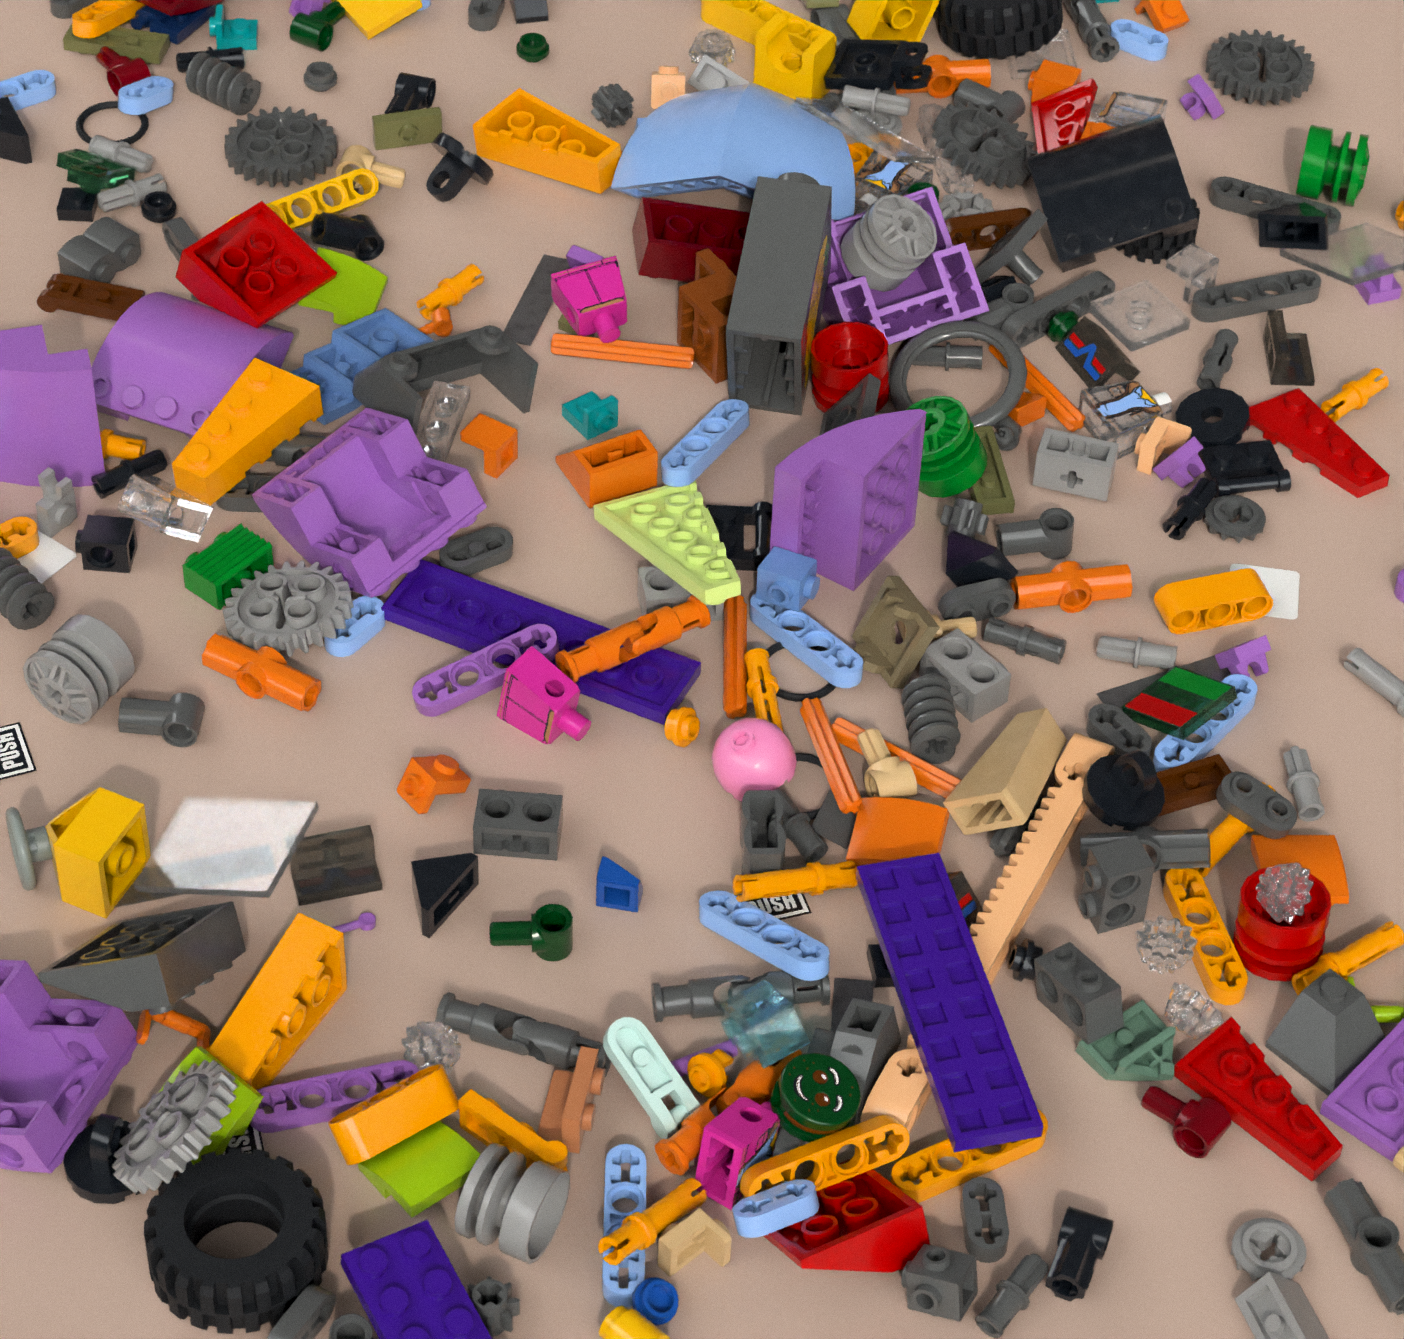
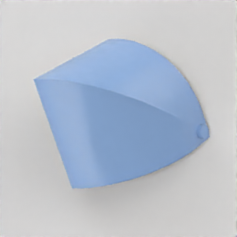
M756 83L688 93L671 99L658 107L638 126L627 142L617 164L611 189L635 198L724 188L753 199L758 176L777 179L784 173L797 172L811 176L819 185L832 186L831 220L833 219L834 222L854 216L855 209L853 162L847 142L837 124L821 110Z

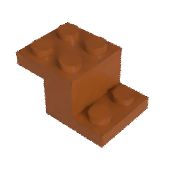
M707 248L696 252L695 281L679 286L677 343L679 346L692 347L694 349V361L717 384L728 379L726 326L737 276L727 267L722 259H719Z

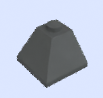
M1328 969L1301 991L1266 1041L1265 1047L1329 1096L1385 1038V1035L1365 995L1332 969Z

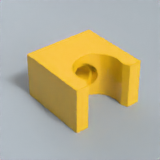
M777 12L756 32L753 83L800 102L823 98L831 90L826 89L824 77L833 62L835 34L825 30L803 52L791 42L788 36V17Z

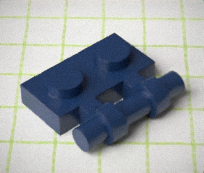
M144 5L136 11L135 17L130 23L132 28L136 30L150 27V32L169 34L170 42L178 45L209 20L210 16H214L215 5L174 16Z

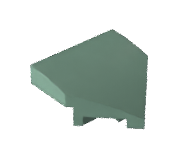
M1141 1000L1123 1012L1124 1027L1088 1045L1081 1040L1075 1050L1105 1080H1172L1175 1064L1173 1063V1038L1176 1033V1027H1167L1153 1010Z

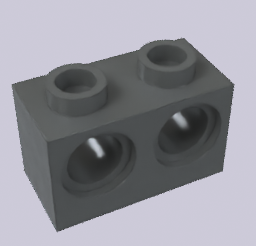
M479 789L473 823L474 854L557 861L563 825V795Z
M1137 835L1089 848L1087 865L1083 868L1084 882L1082 894L1078 896V905L1082 916L1091 921L1098 934L1143 922L1145 919L1155 865Z
M1071 942L1034 959L1037 999L1087 1045L1124 1027L1121 986Z

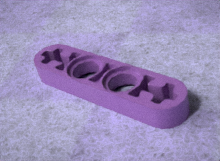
M546 624L531 625L422 677L415 683L412 689L416 709L425 716L435 717L502 686L507 668L495 667L493 665L494 660L500 655L509 654L516 661L521 656L520 647H523L525 652L532 646L550 662L553 661L555 654L559 652V643L555 630ZM540 639L547 646L540 649L539 646L534 645V642ZM470 671L479 675L478 680L470 686H462L457 682L458 677L464 672ZM449 681L451 683L453 693L450 694L448 687L445 686V683ZM432 691L438 698L431 701L425 694Z
M396 1060L257 1089L264 1097L250 1125L262 1133H273L327 1122L345 1110L377 1094L376 1083L381 1082V1090H385L396 1084L395 1080L405 1079L420 1070L412 1062ZM354 1085L364 1086L369 1090L367 1095L358 1099L345 1095V1091ZM310 1094H317L325 1099L320 1106L314 1108L305 1107L300 1103L301 1099ZM292 1100L293 1110L288 1111L286 1101ZM271 1106L274 1112L265 1114L262 1107Z

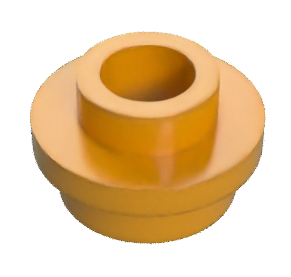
M683 706L680 709H672L669 712L664 728L667 740L673 741L674 745L684 748L694 741L699 734L700 721L693 708Z

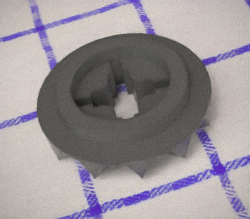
M1238 495L1220 496L1213 499L1205 509L1204 523L1209 525L1211 534H1221L1223 541L1227 538H1234L1239 544L1243 538L1253 541L1257 534L1263 533L1266 522L1265 512L1251 499ZM1237 515H1240V519L1236 523L1229 522L1236 518Z

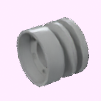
M896 194L886 195L875 202L863 215V218L855 223L844 235L841 244L842 258L848 270L855 278L866 277L869 288L883 292L895 290L934 252L937 244L936 228L927 212L916 202Z
M77 614L69 618L53 634L50 641L42 644L38 652L32 654L26 660L23 671L25 681L31 693L44 708L68 723L82 724L89 721L96 711L106 704L108 697L115 695L132 678L135 666L128 646L112 628L92 616Z
M498 1143L490 1144L478 1157L463 1186L455 1214V1230L459 1235L468 1239L476 1237L477 1241L485 1246L492 1244L499 1237V1249L502 1253L527 1264H532L545 1252L559 1226L569 1195L570 1176L566 1171L542 1161L533 1162L527 1169L524 1154L518 1151L510 1153L507 1147Z

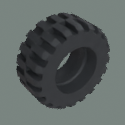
M940 0L937 5L939 33L942 40L953 51L957 53L962 52L964 56L971 58L978 56L979 59L997 58L1001 60L1007 59L1009 56H1024L1029 51L1035 52L1043 44H1049L1056 37L1063 23L1062 0Z
M229 1148L228 1153L216 1155L215 1151L204 1154L198 1163L187 1162L185 1171L182 1174L177 1170V1177H172L170 1183L166 1184L163 1182L158 1187L159 1196L155 1195L148 1205V1218L144 1221V1239L151 1281L154 1282L155 1292L161 1302L169 1303L170 1312L182 1320L189 1316L192 1326L207 1330L209 1326L217 1327V1333L233 1334V1329L245 1328L246 1333L260 1331V1325L270 1322L271 1326L276 1325L308 1285L313 1283L320 1286L322 1283V1273L326 1271L328 1263V1240L323 1199L319 1190L312 1186V1179L299 1168L294 1171L293 1163L281 1156H277L274 1160L270 1158L267 1151L254 1149L253 1153H242V1148ZM236 1222L260 1224L278 1235L270 1245L260 1252L237 1259L214 1257L196 1247L200 1240L209 1232L220 1226Z

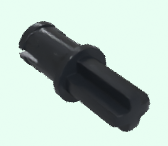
M207 47V51H204L210 54L211 57L214 56L220 59L221 62L224 61L230 64L231 67L244 68L242 47L212 50V47ZM203 51L176 54L178 71L181 73L186 72L192 58Z
M154 450L131 461L124 459L120 461V465L113 469L92 476L91 481L94 483L92 485L96 494L103 499L129 486H132V488L137 487L139 481L142 480L141 478L145 479L165 470L168 464L162 451Z
M1205 477L1200 478L1187 495L1179 498L1176 510L1163 523L1165 533L1173 525L1176 526L1168 535L1174 540L1183 539L1193 523L1204 517L1205 508L1217 494L1216 482L1214 480L1209 481Z

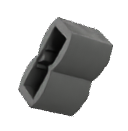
M109 217L100 218L91 224L83 235L70 239L59 250L60 272L64 275L109 283L116 272L134 265L141 255L139 234Z
M747 790L743 796L740 826V844L743 849L742 875L784 870L786 835L782 827L784 805L777 790Z

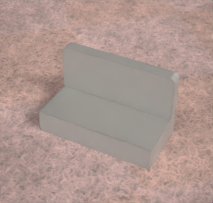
M704 54L687 83L699 91L749 84L750 82Z
M1269 1271L1235 1298L1256 1339H1329L1304 1291L1297 1282Z

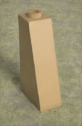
M1047 708L1018 713L943 802L964 835L1024 825L1028 820L1067 741Z

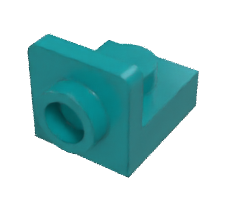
M216 4L215 16L209 17L210 37H216L217 49L242 47V50H257L258 20H247L244 18L225 20L223 4Z
M591 391L562 404V416L582 436L590 440L618 426V399L611 395L602 400Z

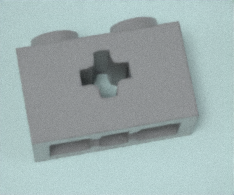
M1045 428L1037 451L1033 486L1107 501L1114 478L1119 443Z

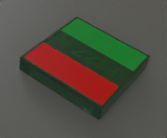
M1174 666L1124 704L1122 711L1136 723L1184 740L1235 701L1237 694L1235 686Z

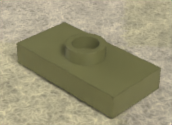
M433 107L372 116L375 150L432 143L435 137L442 133V113L440 108Z

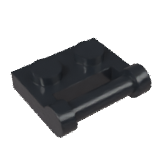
M1271 440L1203 447L1198 452L1205 466V471L1203 472L1205 478L1209 481L1214 480L1217 484L1215 487L1217 489L1215 498L1236 493L1275 489L1276 492H1285L1291 488L1290 473L1288 469L1283 468Z
M763 501L756 503L753 507L706 505L719 532L720 543H724L726 556L732 561L735 570L757 571L758 566L770 552L772 504ZM744 525L755 526V549L752 552L744 551Z

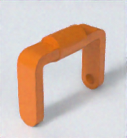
M147 1009L143 1010L139 1016L136 1043L144 1045L147 1041L151 1020H154L161 1025L197 1038V1047L202 1046L206 1050L209 1046L210 1028L206 1024L194 1020L187 1015L175 1010L158 1015H150Z

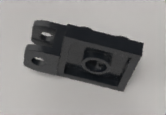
M844 39L824 77L826 89H840L844 91L845 86L850 85L871 90L880 88L881 91L890 90L894 81L896 89L924 88L928 85L933 74L932 67L923 64V60L928 52V46L926 43L907 42V40ZM914 76H921V77L916 78V79H913V78H912V77H914Z

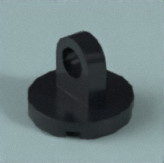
M439 133L432 141L433 147L444 156L430 174L426 184L427 190L438 201L445 202L453 199L470 178L483 185H488L494 174L489 165L476 154L471 153L470 155L469 151L463 150V144L445 133ZM449 178L448 183L440 188L442 183Z
M1133 750L1124 755L1114 754L1101 757L1090 766L1083 780V799L1090 812L1102 823L1111 827L1113 824L1122 826L1124 831L1133 832L1138 827L1151 825L1156 821L1165 803L1164 788L1157 777L1155 766L1150 757L1140 750Z
M102 1113L95 1124L89 1125L76 1136L65 1153L63 1164L67 1181L72 1185V1189L79 1197L93 1203L116 1204L125 1201L124 1197L133 1194L128 1187L113 1175L116 1170L112 1168V1165L117 1160L114 1157V1153L123 1147L119 1143L120 1139L131 1131L128 1128L130 1122L123 1121L121 1117Z

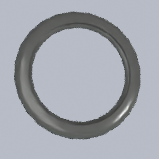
M952 321L938 324L912 338L898 353L889 377L890 399L897 412L904 411L913 405L908 394L906 382L908 371L915 359L929 347L955 338H973L993 345L1002 353L1008 366V384L1003 395L987 410L970 417L974 427H993L1003 420L1018 404L1025 389L1027 368L1025 357L1019 346L1006 333L989 324L977 321Z

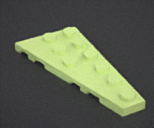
M696 481L684 487L665 485L593 505L594 519L705 605H718L724 603L728 598L741 595L739 576L732 561L726 556L724 543H720L719 532L709 509L704 507L703 496L701 492L697 491Z

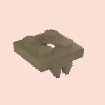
M887 576L852 635V638L857 643L853 650L862 657L863 670L880 674L890 688L903 689L940 627L900 576ZM898 621H902L906 627V637L901 644L895 641L896 631L894 626Z

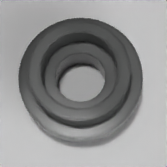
M327 62L311 63L304 73V84L317 92L327 91L337 83V73L333 70V66Z

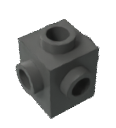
M923 1244L913 1261H907L902 1273V1287L907 1289L908 1309L960 1322L978 1294L976 1256L949 1250L941 1246Z

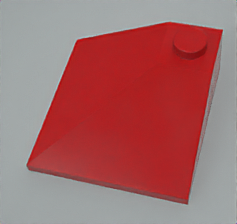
M260 201L182 250L175 277L200 302L258 329L336 278L337 272L263 201Z
M852 1158L847 1159L838 1164H845L849 1162ZM874 1169L816 1191L820 1207L815 1215L764 1236L800 1268L893 1273L897 1270H903L908 1260L913 1261L923 1244L930 1245L923 1206Z

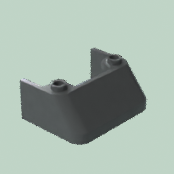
M488 325L388 354L354 376L352 393L367 408L408 419L417 437L423 400L417 392L481 374L524 414L530 411L538 363L500 328Z

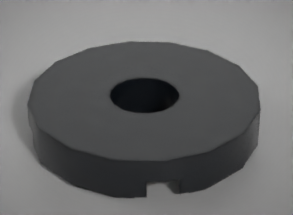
M1221 388L1202 389L1190 394L1180 403L1176 411V422L1192 429L1191 438L1195 436L1203 447L1237 444L1242 439V434L1246 430L1248 431L1250 427L1249 406L1242 396L1231 390ZM1209 417L1221 418L1220 421L1215 423L1204 421Z

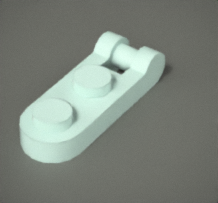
M623 1017L610 1025L603 1037V1048L606 1055L650 1117L655 1132L662 1139H668L678 1131V1126L681 1125L682 1121L700 1107L699 1102L641 1021L633 1017ZM668 1095L675 1102V1107L671 1110H668L662 1101Z

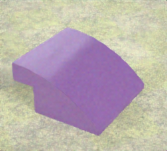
M42 325L1 330L0 481L40 487L38 475L49 467L55 471V477L58 482L67 477L72 480V487L93 486L92 484L94 483L91 481V477L105 472L88 349L48 354Z
M921 409L879 414L850 422L808 441L775 467L770 551L776 546L816 559L817 574L855 591L915 526L927 412Z

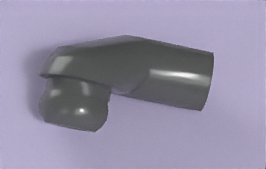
M1007 415V417L993 426L998 430L997 433L995 432L998 447L1002 451H1010L1016 448L1022 432L1021 426Z

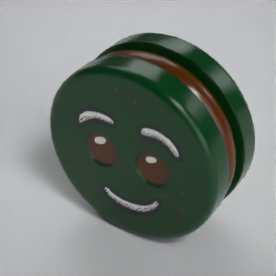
M806 1053L790 1060L781 1072L771 1092L772 1112L778 1115L781 1127L792 1136L806 1142H813L846 1129L858 1111L861 1101L859 1084L850 1069L839 1060L820 1053Z

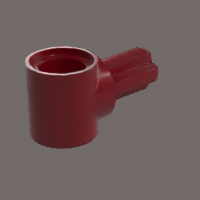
M107 46L100 48V53L96 55L97 62L107 70L108 84L117 97L120 88L151 77L148 66L139 57L131 59L127 56H119L113 49H109Z
M1150 1086L1141 1101V1106L1173 1125L1172 1134L1176 1144L1182 1151L1194 1158L1206 1157L1232 1124L1228 1111L1213 1099L1202 1098L1198 1102L1191 1099L1186 1104L1157 1086Z

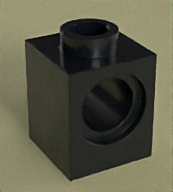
M88 515L84 529L77 531L75 540L76 553H81L83 570L130 573L138 547L134 519Z

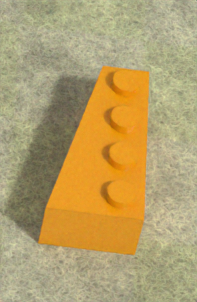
M520 88L473 124L477 156L599 194L612 185L614 173L621 156V145Z
M254 357L173 461L172 468L177 492L194 500L199 499V502L201 500V503L211 506L246 477L245 472L257 463L263 464L272 456L271 451L284 440L289 442L300 433L299 428L309 420L314 422L323 415L320 386Z
M298 912L213 1044L209 1045L206 1050L255 1090L270 1086L347 990L344 934Z

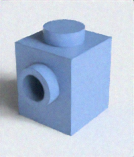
M774 546L757 568L756 598L800 612L809 599L813 600L819 590L820 578L816 576L817 560Z

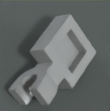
M48 467L38 475V481L43 490L44 497L36 503L40 532L52 538L64 527L69 526L78 516L72 480L65 477L58 482L55 477V471Z

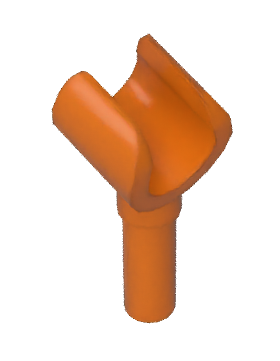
M444 307L435 309L431 314L432 322L425 324V326L418 328V330L426 335L432 333L441 337L450 335L453 325L449 310Z

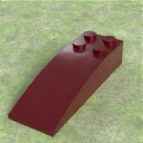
M642 197L632 228L638 275L690 283L695 281L696 252L709 248L737 276L750 212Z

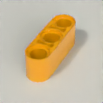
M1248 568L1166 584L1155 593L1154 604L1171 633L1186 634L1262 618L1272 609L1273 599L1258 573Z
M436 1064L414 1073L329 1120L328 1125L347 1165H354L383 1152L459 1109V1100L444 1066Z

